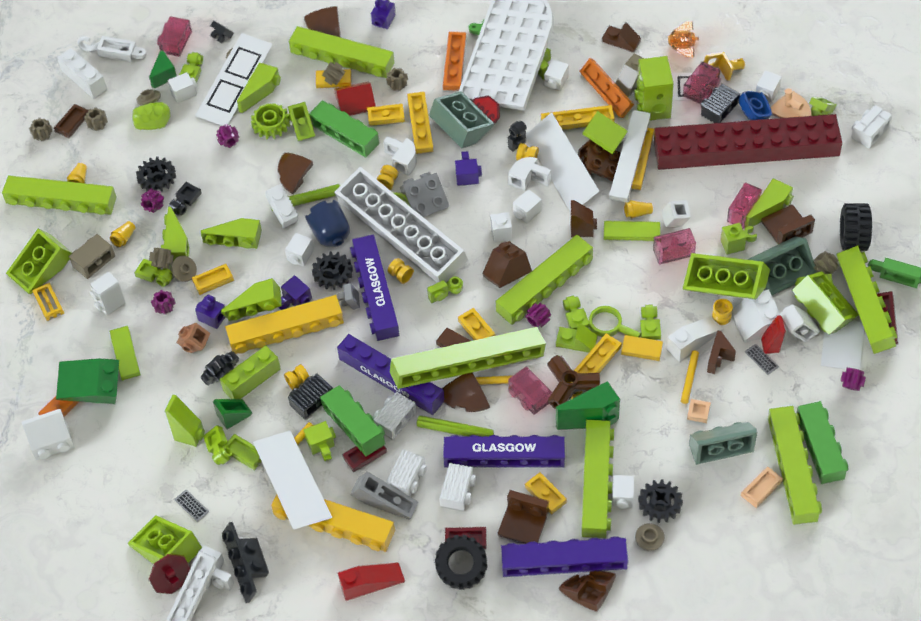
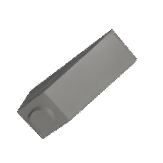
M368 471L357 479L350 494L369 506L408 520L411 519L418 504V501Z

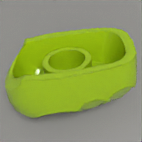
M163 102L141 105L133 109V124L139 130L164 128L171 113L169 106Z

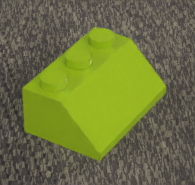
M823 271L806 276L792 289L795 293V298L805 305L808 314L819 322L820 328L829 335L837 332L859 316Z

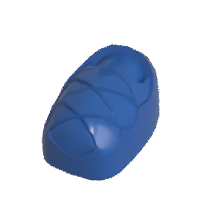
M742 92L739 97V104L749 120L770 118L772 111L767 98L762 92Z

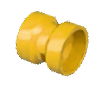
M520 143L516 160L518 161L525 157L537 158L539 147H528L526 144Z
M383 165L380 175H378L376 180L391 190L399 172L391 165Z
M396 258L390 263L387 272L392 276H396L397 280L404 284L411 279L414 269L409 265H405L404 261L400 258Z
M718 299L714 302L712 318L719 325H726L730 322L733 309L732 303L727 299Z
M302 364L296 366L292 372L288 371L284 374V378L292 390L299 388V385L310 377Z

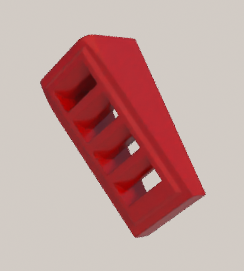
M781 315L774 319L761 338L765 354L779 353L786 332Z

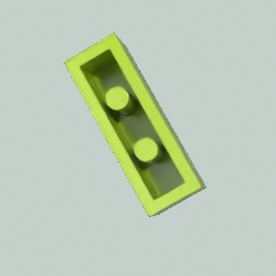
M265 345L220 378L223 391L230 399L243 398L281 370L279 359Z

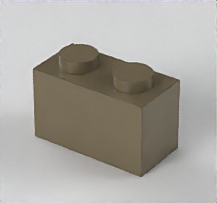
M96 234L88 239L79 249L73 251L69 258L73 268L88 279L113 259L115 254L112 245Z

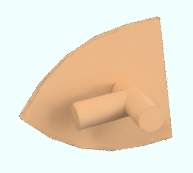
M786 89L785 95L770 107L772 114L780 118L811 116L808 102L801 95L792 91V89Z

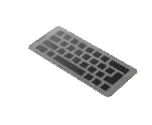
M754 344L745 351L767 375L779 368L757 344Z
M184 490L174 499L197 522L209 513L187 490Z

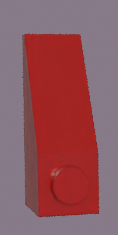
M399 562L356 566L337 572L345 601L405 582Z

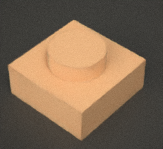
M691 399L687 420L707 423L711 402Z

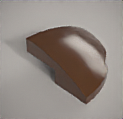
M337 6L319 9L304 16L308 29L341 38Z
M284 153L278 163L279 179L288 192L294 194L304 182L303 177L313 166V161L293 153Z
M473 372L459 376L442 388L444 391V403L455 409L458 406L465 408L466 412H478L490 408Z
M590 571L589 575H584L580 578L577 574L563 582L559 586V590L576 603L597 612L605 601L616 574L606 571Z

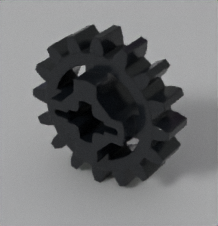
M156 157L155 160L149 158V162L143 161L144 166H138L139 171H136V178L142 189L146 188V191L150 189L157 191L159 189L163 192L164 187L170 188L169 183L174 184L176 170L174 165L172 166V162H167L166 158L159 160V157Z
M330 251L328 256L323 253L322 259L316 258L317 263L312 264V275L314 281L318 282L319 287L325 285V289H328L329 286H332L333 290H335L336 286L342 288L343 282L349 283L348 278H352L353 266L351 265V260L347 259L345 254L340 256V253L337 252L333 255L332 251Z
M234 351L227 352L221 356L217 355L205 366L206 370L201 375L202 381L206 385L213 384L215 381L219 382L220 378L234 369L236 363L239 362V357Z
M661 479L660 483L653 480L652 485L646 483L645 489H641L640 496H638L639 510H643V516L650 515V521L657 518V523H660L661 519H664L667 523L669 517L675 519L676 513L680 514L681 506L683 505L682 493L678 492V486L672 488L671 481L664 484L663 479ZM648 496L650 497L649 503H647ZM672 498H673V500H674L673 506L671 505V499H672Z

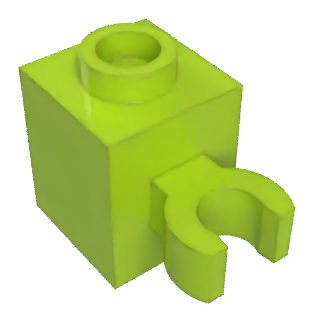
M740 223L722 227L720 241L727 255L744 251L746 241L754 242L757 240V234H749L753 233V226L746 227L744 231Z
M324 421L303 429L312 455L321 452L324 461L332 459L329 448L335 446L334 438H336L333 427H328L327 422Z

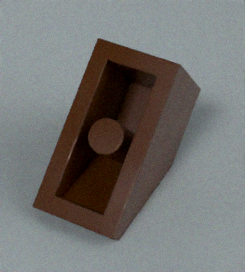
M571 200V237L576 235L580 237H593V230L597 229V218H593V211L579 202Z

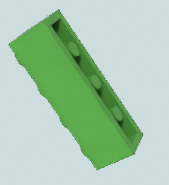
M322 100L309 113L313 127L364 157H367L379 145L378 132L374 128H369L360 120L350 117L346 112L338 110L330 103L328 104Z
M339 385L320 397L326 413L365 456L386 444L383 428L374 423L372 416L364 412L361 404L353 400L348 390L345 391Z
M821 401L798 406L796 413L799 415V426L803 431L804 440L821 485L844 480L848 471V463L846 459L842 458V448L834 437L835 429L833 425L829 424L827 409L823 408Z

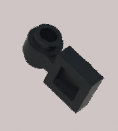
M516 121L510 125L508 148L512 152L519 147L520 143H526L525 130L527 126L523 121Z
M185 182L175 193L177 199L171 200L168 207H171L176 215H183L187 210L185 203L191 206L202 194L201 189Z

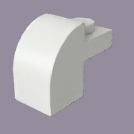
M387 136L384 140L385 153L393 156L392 165L398 172L409 176L417 162L415 145L408 138L402 143L398 139Z
M525 157L518 160L508 173L509 185L524 191L531 180L546 186L550 184L551 170L545 166H539L537 158Z
M203 545L200 551L219 559L206 589H209L210 585L213 584L219 589L226 588L231 590L234 585L232 575L220 570L224 564L222 553Z

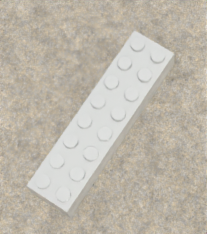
M359 167L335 191L342 205L437 283L442 280L447 282L468 261L462 248L363 168Z

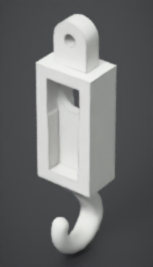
M82 36L77 40V44L84 51L97 50L100 57L132 62L133 58L144 59L147 55L146 50L136 47V42L102 36L98 43L86 45L83 41L89 42V37Z

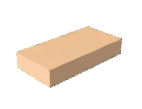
M767 466L741 492V496L757 508L783 482V478Z

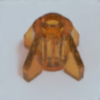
M693 21L684 22L671 32V35L668 37V43L672 49L685 57H694V48L690 47L695 45V41L699 40V37H695L694 32L689 31L693 30Z

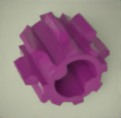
M225 124L217 130L216 136L221 146L224 145L231 148L239 142V135L235 126L232 127Z
M150 189L141 195V206H143L145 211L148 210L155 213L164 206V196L161 195L160 191Z
M160 290L158 293L156 292L153 300H151L155 312L163 313L164 315L173 311V305L176 304L171 292Z
M535 303L527 310L526 318L531 326L537 328L540 326L542 328L550 321V310L542 303L538 305Z
M847 367L846 372H842L840 380L843 382L842 387L860 391V388L864 387L866 377L863 376L864 371Z

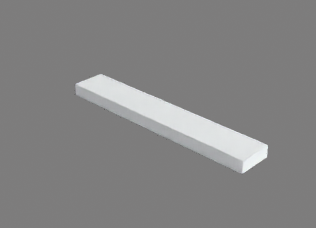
M636 110L632 112L609 199L628 202L651 113Z

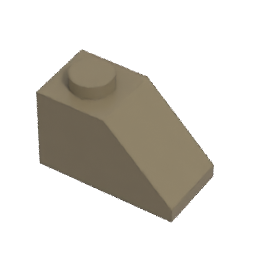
M635 53L624 64L615 83L627 97L637 88L638 60L644 59Z

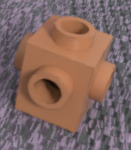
M194 323L184 326L179 331V338L176 343L188 353L201 351L205 347L211 333L199 324Z

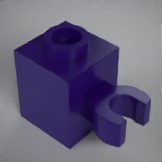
M376 0L375 7L371 12L372 25L388 29L396 16L395 3L389 2V0Z
M469 151L461 152L462 160H455L457 186L479 184L482 169L481 166L477 165V158L469 159Z
M294 275L281 286L283 294L281 296L282 306L278 308L283 310L289 308L290 304L297 306L310 302L312 299L310 288Z
M208 294L196 305L195 312L198 321L218 329L226 318L221 313L225 305L216 301L215 297Z

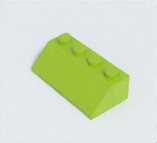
M691 253L682 289L756 300L766 288L770 269L761 261Z

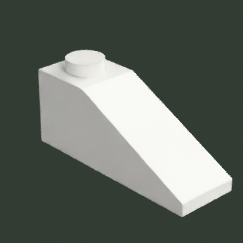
M711 316L682 326L668 336L667 350L680 362L689 356L693 350L699 349L713 339L717 334V330L723 331V328Z

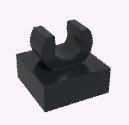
M214 20L210 25L215 29L211 32L210 36L215 39L219 35L217 41L220 43L224 42L225 36L231 39L234 32Z

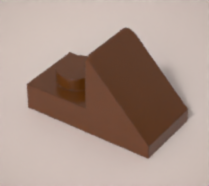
M627 22L624 23L621 29L609 25L602 37V42L631 52H635L641 41V37Z
M717 330L708 361L707 372L715 374L716 367H721L722 359L735 361L736 355L733 346L722 331Z

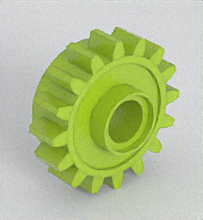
M275 103L259 106L257 110H254V115L251 116L252 129H254L255 134H259L260 138L264 135L266 139L269 136L275 139L276 135L281 137L282 131L287 132V127H290V115L287 109H283L282 105L279 106Z

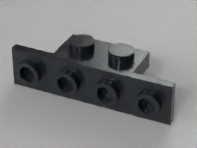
M229 522L222 532V540L226 544L228 557L234 568V575L239 582L240 593L243 595L245 603H249L257 593L253 578L267 577L269 570L258 539H239L234 523Z

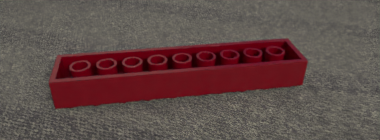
M836 114L654 128L653 140L658 170L840 156L842 148V138Z

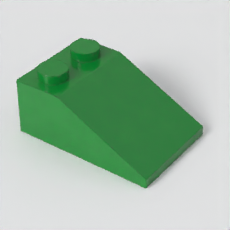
M97 358L60 361L56 400L116 404L119 360Z
M607 381L557 406L556 428L557 430L586 429V420L610 421V425H613L619 419L620 398Z

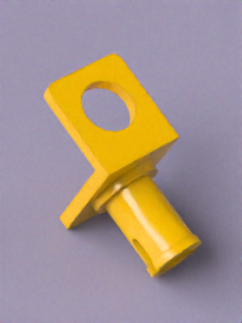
M724 52L706 55L702 68L719 67L725 79L729 81L733 70L745 68V61L743 58L729 60ZM716 58L715 62L708 64L709 60Z

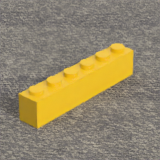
M333 295L225 326L232 352L241 354L255 348H263L265 345L280 343L290 338H298L304 334L336 327L339 324H343L344 320L337 296Z
M276 494L271 504L273 514L281 520L288 519ZM326 499L324 501L332 518L308 525L317 532L324 531L330 533L335 538H345L356 545L363 544L369 546L374 551L381 550L384 552L387 551L395 533L393 521Z

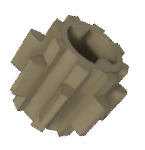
M330 62L322 74L325 77L324 81L330 85L332 83L337 85L345 73L342 70L343 66L337 62L335 64Z
M393 68V70L387 73L386 82L392 90L401 91L402 88L407 86L408 74L403 69Z
M97 107L89 109L86 116H84L87 127L95 131L104 129V126L108 123L105 111Z
M34 119L31 127H29L33 139L48 140L50 138L49 135L53 132L49 120Z
M154 248V251L150 252L149 261L152 262L151 266L168 269L169 264L173 263V255H171V250Z
M824 251L813 261L816 265L814 269L817 272L823 271L824 274H833L839 267L837 264L839 260L834 254Z

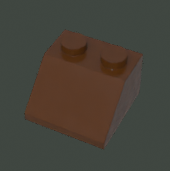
M508 241L502 242L492 250L482 274L487 280L501 288L532 272L526 252Z

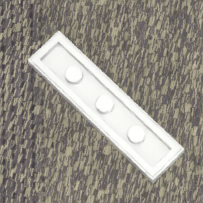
M202 551L198 552L166 621H191L219 559Z

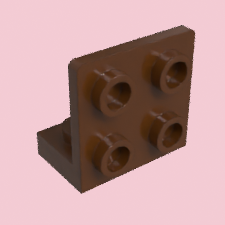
M588 140L578 150V156L590 175L594 173L610 181L614 180L621 153L615 150L611 154L592 140Z
M789 205L762 218L761 222L775 241L780 244L795 236L803 238L813 233L815 219L811 214L802 217L794 205Z
M509 490L507 509L498 530V536L523 544L528 542L538 543L549 513V501Z

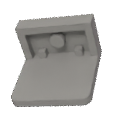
M430 172L420 175V179L415 181L413 178L403 181L404 185L400 187L401 193L406 194L410 207L422 217L446 209L449 206L437 172L434 174Z

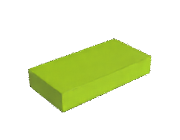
M233 434L228 443L224 445L231 450V457L253 470L262 462L255 446L236 434Z

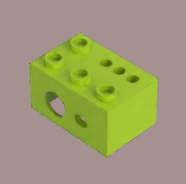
M667 56L638 60L637 90H634V98L639 103L637 104V111L651 113L650 121L671 118L674 83Z

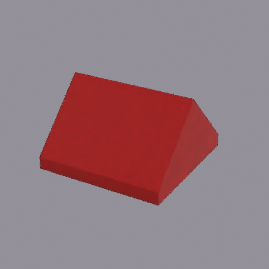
M369 81L334 89L339 110L346 112L349 116L368 112V107H376L372 86Z

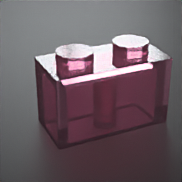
M170 16L164 24L162 34L158 36L157 45H159V49L164 51L165 54L180 57L192 33L190 20Z
M701 61L685 82L683 96L699 104L705 98L708 99L714 87H718L721 82L720 69Z
M745 182L728 208L727 222L731 224L740 223L744 229L746 216L760 198L762 189Z
M690 228L654 237L653 251L659 265L688 258L691 256V253H695L696 241Z
M527 366L508 379V391L511 396L517 397L521 401L523 408L527 411L529 410L533 415L549 404L548 399L552 391Z

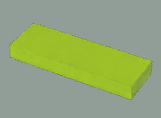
M604 221V240L660 241V222Z
M128 325L109 330L116 360H119L121 379L126 380L140 376Z

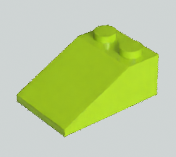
M38 228L6 274L28 294H32L33 289L42 286L65 267L70 260L69 256L72 252L51 234Z
M157 515L127 543L152 564L167 554L182 555L189 563L202 549L201 544L192 531Z

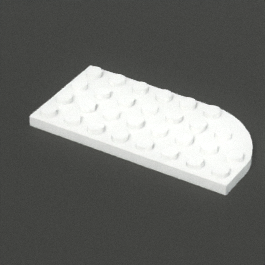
M547 0L491 1L458 92L462 91L471 101L476 97L489 95L499 103V107L525 111L554 26L553 14Z

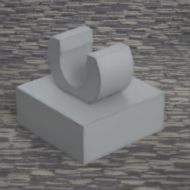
M351 283L345 284L344 292L337 294L338 302L341 301L342 306L349 305L353 310L360 308L359 292Z

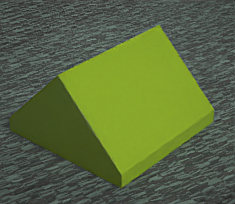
M597 111L582 134L613 154L628 131Z

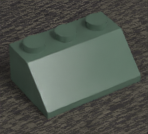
M462 91L435 98L429 116L461 148L476 144L494 126V123Z
M797 236L747 259L761 261L768 266L770 272L764 290L769 289L771 295L795 285L796 279L799 277L818 273L814 269L816 265L813 263L814 260L807 239Z
M737 422L731 426H718L712 430L696 431L690 434L689 446L695 464L754 452L757 430L749 422Z

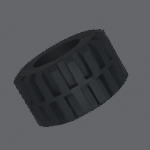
M844 203L840 215V243L842 249L845 251L858 246L860 251H867L872 239L871 208L868 203Z
M454 535L453 538L449 537L444 543L440 544V548L435 554V567L440 579L446 585L454 589L464 590V588L470 589L473 585L480 583V580L485 576L488 566L486 552L480 542L478 543L476 539L470 538L467 535ZM461 550L469 552L474 560L472 569L465 574L454 573L449 567L451 555Z

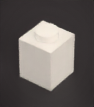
M552 59L544 74V86L561 91L569 76V64Z
M765 70L757 84L756 92H762L768 102L772 103L780 89L782 76Z
M187 72L168 80L170 91L177 103L197 95L195 90L197 88L194 78H190Z
M529 189L513 202L515 217L519 220L522 219L525 223H528L542 211V199Z
M687 200L670 201L661 210L666 228L683 226L691 218Z
M509 212L490 215L494 243L512 240V225Z
M295 233L285 249L287 260L292 264L304 266L314 250L313 241L309 237Z
M613 475L612 506L621 509L633 507L634 476Z

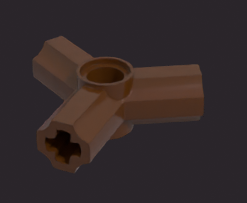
M562 355L552 357L547 363L548 368L559 382L548 399V403L554 409L569 401L577 391H589L600 385L599 373H577L570 368Z

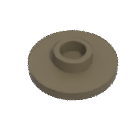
M145 90L138 96L137 103L139 105L154 103L160 99L161 94L157 90Z
M187 256L177 257L171 265L172 274L177 280L182 282L192 280V277L197 273L195 262Z
M644 524L636 531V543L644 550H657L664 543V532L655 524Z

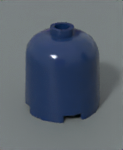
M332 200L331 203L322 201L310 208L311 213L306 215L305 219L317 241L325 247H338L342 245L350 234V227L339 202L336 200Z

